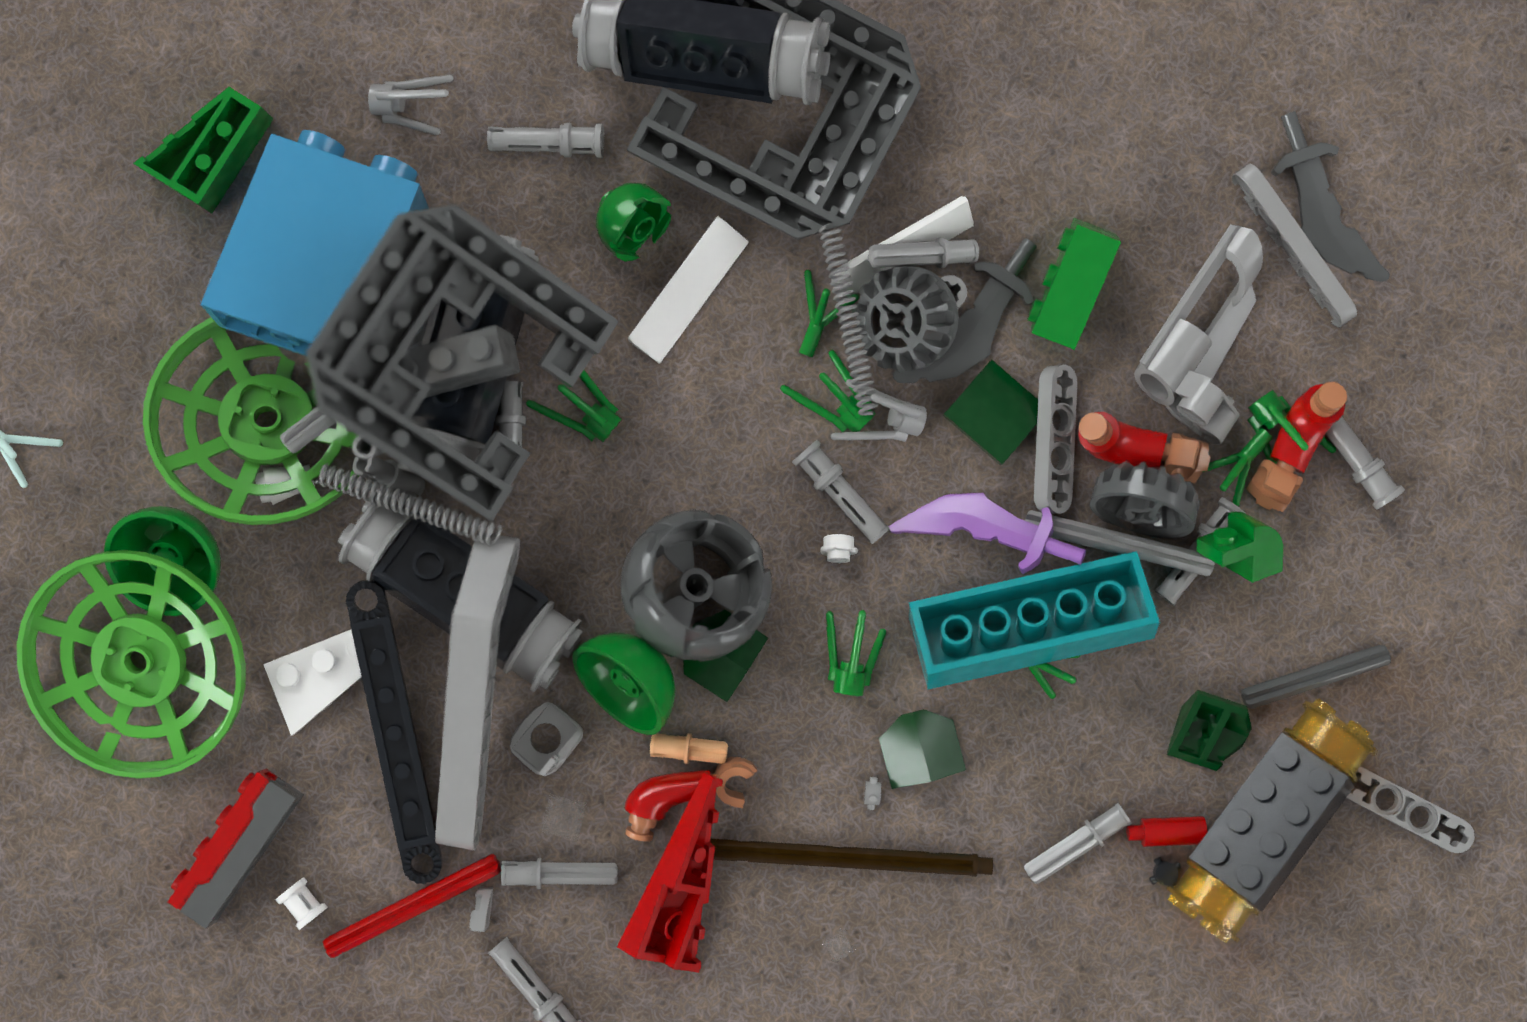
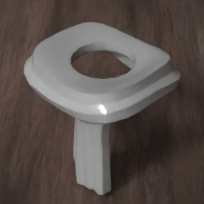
M545 702L535 708L517 727L510 740V749L534 773L547 776L556 772L576 748L583 737V729L572 717L555 704ZM543 723L554 725L561 735L558 748L548 754L537 751L531 742V734L534 728Z

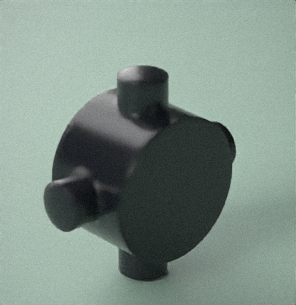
M1157 857L1154 859L1156 865L1153 869V876L1149 878L1151 883L1154 885L1159 882L1164 886H1169L1170 889H1174L1177 886L1175 882L1178 879V870L1181 869V865L1179 862L1172 864L1168 861H1162L1161 857Z

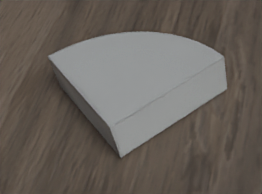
M480 886L475 894L476 906L475 910L471 912L469 928H471L470 931L485 932L490 924L493 887Z

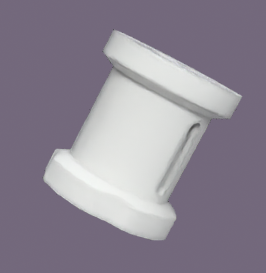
M304 877L275 899L278 904H284L298 921L296 927L299 930L328 908L325 903L320 904L306 887L307 880Z

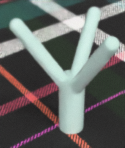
M0 430V452L22 488H26L28 483L15 460L17 453L10 446V443L55 447L63 445L61 439L8 435Z

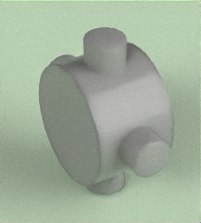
M870 777V781H865L864 804L867 805V809L874 810L875 805H880L881 782H878L877 777Z

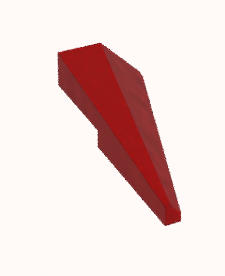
M703 773L617 945L619 949L635 959L664 963L676 970L697 973L700 971L701 961L695 957L698 950V942L704 939L705 928L701 925L703 904L709 902L715 846L710 840L712 824L718 823L719 812L714 806L716 789L723 784V779Z

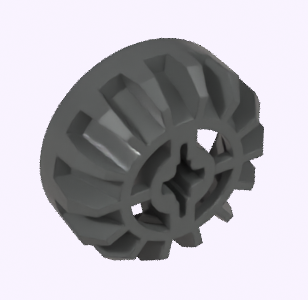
M917 266L894 267L873 275L874 278L868 284L863 285L858 291L861 295L859 302L856 304L858 307L852 309V313H860L856 316V320H861V322L854 328L861 327L863 329L853 334L854 336L864 335L861 341L866 343L862 350L868 351L864 355L872 356L877 360V366L884 369L892 368L898 370V372L921 369L942 358L955 339L959 318L955 298L947 284L935 273ZM892 293L906 295L913 301H903V299L898 294ZM875 307L881 312L879 320L882 330L878 334L875 333L872 321ZM901 313H904L906 316L902 321L905 326H901L900 321L903 318ZM886 335L892 338H902L907 346L892 347L882 342L881 339Z
M1123 462L1119 466L1113 464L1101 472L1100 476L1096 478L1090 501V508L1093 513L1106 523L1128 529L1119 519L1143 526L1138 529L1128 530L1155 538H1178L1192 533L1200 507L1198 494L1191 482H1185L1181 474H1168L1166 468L1162 466L1158 470L1148 468L1144 462H1141L1138 467L1132 466L1129 462Z

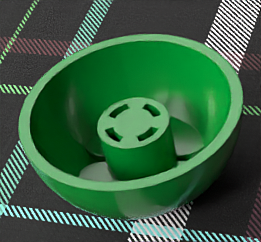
M167 506L139 509L119 520L107 535L104 552L129 550L150 553L166 558L189 570L213 592L217 586L221 571V557L217 542L206 525L186 511ZM129 560L105 563L113 583L134 581L154 585L156 565ZM175 574L172 575L170 592L188 603L194 611L207 602L196 589ZM139 593L123 594L133 604L148 611L150 595ZM166 604L165 616L183 615L171 604Z
M608 633L596 636L580 645L574 651L572 661L579 680L591 697L610 716L629 729L645 735L657 734L664 727L674 705L675 681L672 670L662 653L655 650L642 638L627 633Z

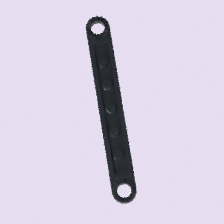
M362 580L355 583L346 595L350 626L405 876L410 881L417 884H426L433 881L439 875L442 868L440 845L436 844L435 841L436 826L387 595L385 590L380 585L378 586L376 582ZM369 589L375 592L378 600L376 607L369 611L360 609L355 601L358 591ZM419 853L429 854L434 861V867L427 873L417 872L412 866L411 860Z

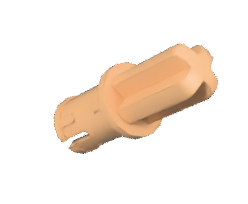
M657 733L652 735L650 742V757L684 760V764H689L690 760L722 764L725 763L728 754V744L726 742L692 738L690 733H687V736Z

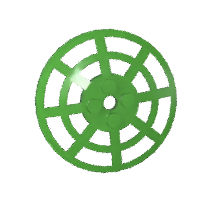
M212 317L190 329L171 346L160 360L149 381L144 400L143 428L146 445L154 465L169 487L184 501L205 514L228 522L247 525L278 524L297 520L321 510L338 499L343 494L342 490L337 492L334 489L321 498L312 481L320 476V471L324 464L328 463L330 467L340 453L342 446L352 448L353 441L357 435L347 431L348 429L337 423L336 429H326L312 441L330 444L323 457L307 471H305L296 456L305 446L297 453H291L280 439L282 433L305 417L317 405L314 389L306 393L301 386L291 380L295 362L284 356L279 348L272 344L255 345L236 350L226 332L228 329L219 327ZM212 338L222 358L212 364L200 376L191 391L169 384L168 382L172 374L185 357L200 344ZM260 357H281L276 374L251 376L243 363ZM230 370L237 384L228 391L224 399L219 401L204 396L212 383L225 371ZM162 398L185 406L183 429L189 449L165 457L158 429L159 409ZM198 411L218 417V425L222 436L200 445L196 429ZM269 411L277 414V420L272 426L261 427L256 424L258 416L263 412ZM230 449L245 462L238 479H234L221 472L208 458ZM197 463L200 469L212 480L232 490L224 509L213 506L196 496L178 479L174 471ZM283 463L291 477L288 481L275 484H253L261 465ZM353 469L350 472L351 476L355 474ZM298 489L307 504L296 510L274 515H247L240 513L248 495H277Z
M116 550L100 552L78 559L57 571L41 585L29 602L20 624L17 639V668L21 688L29 708L41 727L58 746L75 759L96 770L130 778L161 777L181 771L200 761L220 744L232 728L241 709L246 684V663L242 642L235 623L222 601L202 580L189 570L166 558L146 552ZM124 560L156 565L154 585L134 581L109 585L96 565ZM81 572L95 592L89 594L75 607L67 622L43 616L48 603L58 589L73 576ZM172 575L179 576L196 589L214 609L219 619L204 624L200 616L188 603L170 592ZM125 593L150 595L151 599L147 614H128L117 595ZM99 602L103 603L113 620L99 633L80 627L87 613ZM169 603L180 611L194 629L177 635L167 623L162 621L166 604ZM38 631L61 637L60 662L66 683L46 692L41 684L36 662ZM227 633L232 646L236 668L234 695L215 684L217 678V658L212 638ZM75 642L92 647L91 666L93 671L82 676H78L74 660ZM199 643L202 644L206 661L205 678L186 669V648ZM133 651L139 652L145 657V669H139L133 664L131 660ZM182 684L200 694L190 709L177 718L169 696ZM100 685L110 697L118 701L113 717L108 716L98 708L88 696L86 690ZM74 697L77 704L100 725L111 724L122 735L143 739L159 738L167 735L173 758L150 762H127L114 759L112 756L121 735L111 732L105 733L101 745L96 752L71 733L52 706ZM209 700L227 709L228 712L216 731L200 746L188 752L182 729L201 714ZM152 705L156 706L162 724L151 726L126 724L133 707Z

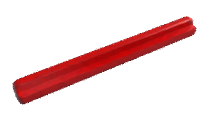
M490 854L328 936L323 941L326 953L330 958H334L487 881L501 872L499 860L494 854Z

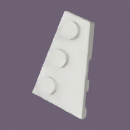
M351 629L263 664L291 736L299 732L306 724L362 678Z

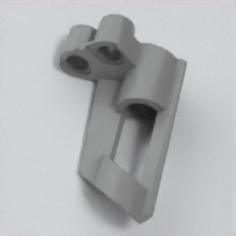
M1230 224L1168 317L1134 372L1138 386L1152 400L1165 405L1177 420L1198 435L1205 434L1206 436L1203 438L1216 445L1222 444L1240 414L1233 406L1235 402L1233 398L1226 396L1211 381L1257 301L1252 283L1259 274L1263 262L1262 245L1255 231ZM1225 259H1228L1236 267L1239 281L1207 330L1203 332L1197 326L1186 321V318Z

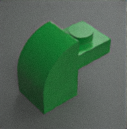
M1228 513V527L1218 528L1212 533L1197 538L1198 553L1222 567L1226 566V568L1252 583L1283 570V541L1280 534L1272 527L1246 513Z

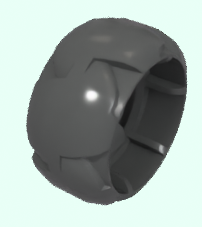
M705 510L680 511L667 515L652 524L636 540L626 555L621 572L622 604L626 614L635 622L634 628L636 633L655 650L669 657L681 660L709 661L727 655L743 645L762 624L772 595L771 570L764 568L763 550L758 541L737 521L725 515L717 514L713 516ZM699 544L718 554L730 568L727 576L712 580L706 571L694 568L693 547ZM662 554L683 573L666 587L663 594L662 592L657 593L653 579L654 565ZM709 597L728 610L734 611L722 626L708 631L706 626L700 625L690 628L693 610Z

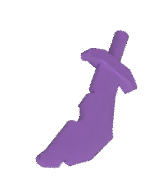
M984 493L944 495L909 513L889 526L890 532L894 534L917 533L950 536L954 531L963 529L968 531L973 536V539L986 541L998 539L1000 544L1027 553L1025 559L1018 564L1022 574L1038 566L1045 552L1078 564H1082L1086 554L1085 549L1051 538L1054 531L1052 514L1048 507L1042 508V519L1038 526L1017 518L989 500Z

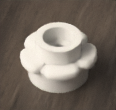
M832 534L823 538V546L820 548V552L827 556L828 562L846 563L850 561V555L858 553V549L854 547L853 536Z

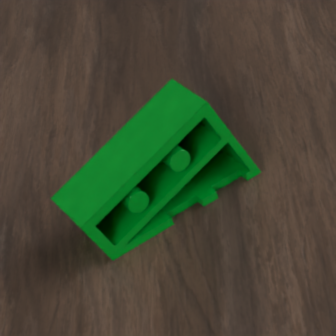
M227 87L191 116L192 120L175 134L170 133L162 140L164 143L148 156H141L133 163L147 174L211 214L273 121V118L261 106L231 87Z
M1073 218L1070 228L1065 227L1057 249L1061 250L1055 265L1050 263L1042 285L1046 286L1042 300L1035 299L1027 317V321L1032 322L1031 333L1075 350L1121 244V240L1115 233L1077 218Z

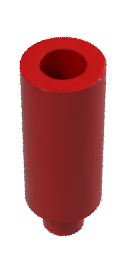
M1204 816L1141 818L1140 825L1127 826L1126 833L1128 841L1141 840L1143 847L1198 845L1207 834V824Z

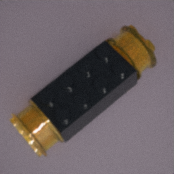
M1318 698L1313 703L1308 701L1302 703L1305 711L1292 729L1285 727L1276 741L1189 858L1194 862L1187 859L1185 862L1189 868L1175 887L1167 886L1165 888L1172 893L1167 899L1193 920L1200 914L1203 917L1200 925L1225 944L1230 939L1237 943L1240 941L1236 934L1251 914L1258 916L1260 914L1259 911L1262 912L1354 788L1353 783L1359 780L1355 773L1369 755L1375 757L1378 754L1377 749L1373 746L1374 742L1369 738L1371 734L1365 728L1352 720L1348 724L1344 723L1335 716L1336 711L1330 705Z

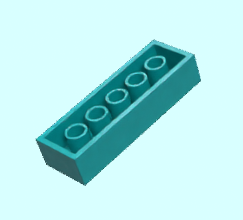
M1137 551L909 602V620L927 690L1154 639L1160 623Z

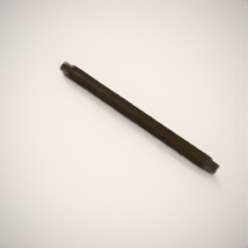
M712 838L710 840L715 846L714 860L968 875L971 877H977V874H993V858L978 857V854L929 853L925 851L833 847L827 845Z

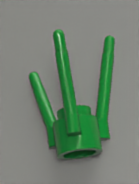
M830 350L828 354L844 381L846 382L848 379L853 380V377L850 376L849 371L836 352ZM820 373L819 378L841 401L842 404L836 409L840 417L788 386L782 385L780 387L783 393L833 423L841 432H844L847 428L851 432H859L876 414L873 411V415H859L858 411L862 408L857 407L856 404L861 400L854 398L858 393L849 387L853 395L851 394L848 397L826 373Z
M585 370L581 373L580 379L602 407L597 403L592 407L589 406L563 384L558 385V390L585 413L582 421L587 424L586 426L544 405L527 400L526 405L529 408L582 433L590 441L597 437L601 442H604L611 434V431L622 420L615 414L618 408L608 401Z
M1272 390L1248 407L1253 416L1247 419V421L1255 430V433L1261 428L1263 429L1262 425L1264 424L1269 430L1280 424L1302 450L1306 451L1309 448L1298 431L1287 420L1286 415L1291 406L1283 396L1278 397L1275 391ZM1323 437L1320 445L1330 453H1335V446ZM1268 443L1267 446L1263 449L1264 455L1267 460H1270L1277 464V462L1270 457L1272 449L1270 444Z
M864 610L858 613L850 661H841L840 668L838 667L834 616L831 611L826 613L830 664L828 680L834 681L833 691L836 693L863 696L864 687L870 686L872 671L883 645L886 630L883 628L879 630L863 671L864 664L859 663L866 619V612Z

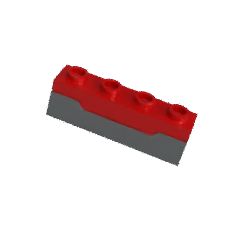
M268 769L258 771L256 774L251 772L247 775L238 788L241 796L235 805L229 804L218 816L215 824L219 828L212 838L208 836L204 838L194 851L193 856L197 858L189 871L184 869L171 885L174 893L167 903L177 910L180 909V912L205 929L218 921L304 796L303 793L281 778L276 777L277 775Z

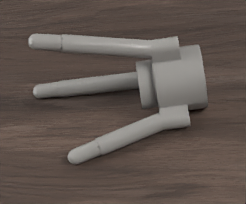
M433 76L400 82L385 81L384 84H371L368 93L370 113L382 115L383 123L399 124L418 131L439 135L441 132L439 128L399 116L397 112L404 111L405 99L447 97L449 94L446 89H406L452 82L453 76Z
M848 379L846 385L854 389L857 385H853L851 383L852 379ZM865 386V387H862V388H860V389H866V388H871V387ZM875 390L866 395L871 396L872 401L890 408L887 422L889 426H893V431L832 433L831 439H894L906 442L908 434L919 436L923 431L927 418L926 408Z

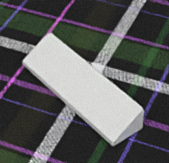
M965 196L957 198L879 244L935 242L937 238L942 237L949 241L974 226L967 198ZM869 250L838 267L848 266L850 268L848 271H843L833 276L852 275L850 278L836 282L853 283L851 286L841 288L838 291L853 289L855 290L854 293H859L860 288L874 278L873 275L894 267H872L871 263L868 262ZM854 293L844 295L842 298H849Z
M717 216L629 335L628 341L660 364L748 245L749 241L726 221Z

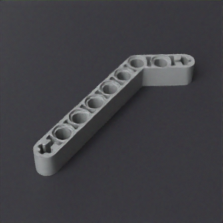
M485 532L482 535V539L486 537ZM492 534L490 536V542L494 539L496 534ZM500 535L491 546H488L487 542L481 543L479 539L475 540L454 608L450 635L435 834L436 844L476 850L479 844L483 824L499 628L519 558V538Z

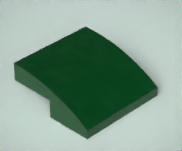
M991 359L943 416L1001 466L1037 425L1038 399Z

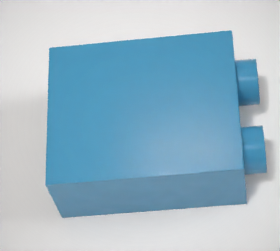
M302 130L297 142L271 133L200 305L219 327L306 356L307 349L396 215L429 209L420 184L415 182L418 176L417 171L408 164L385 155H375L370 167L343 158L345 153L344 146L333 138L316 131Z

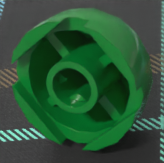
M636 182L623 184L607 192L600 201L595 224L601 242L611 253L624 262L640 258L635 252L652 235L654 245L666 232L672 216L667 212V206H671L670 201L648 185Z

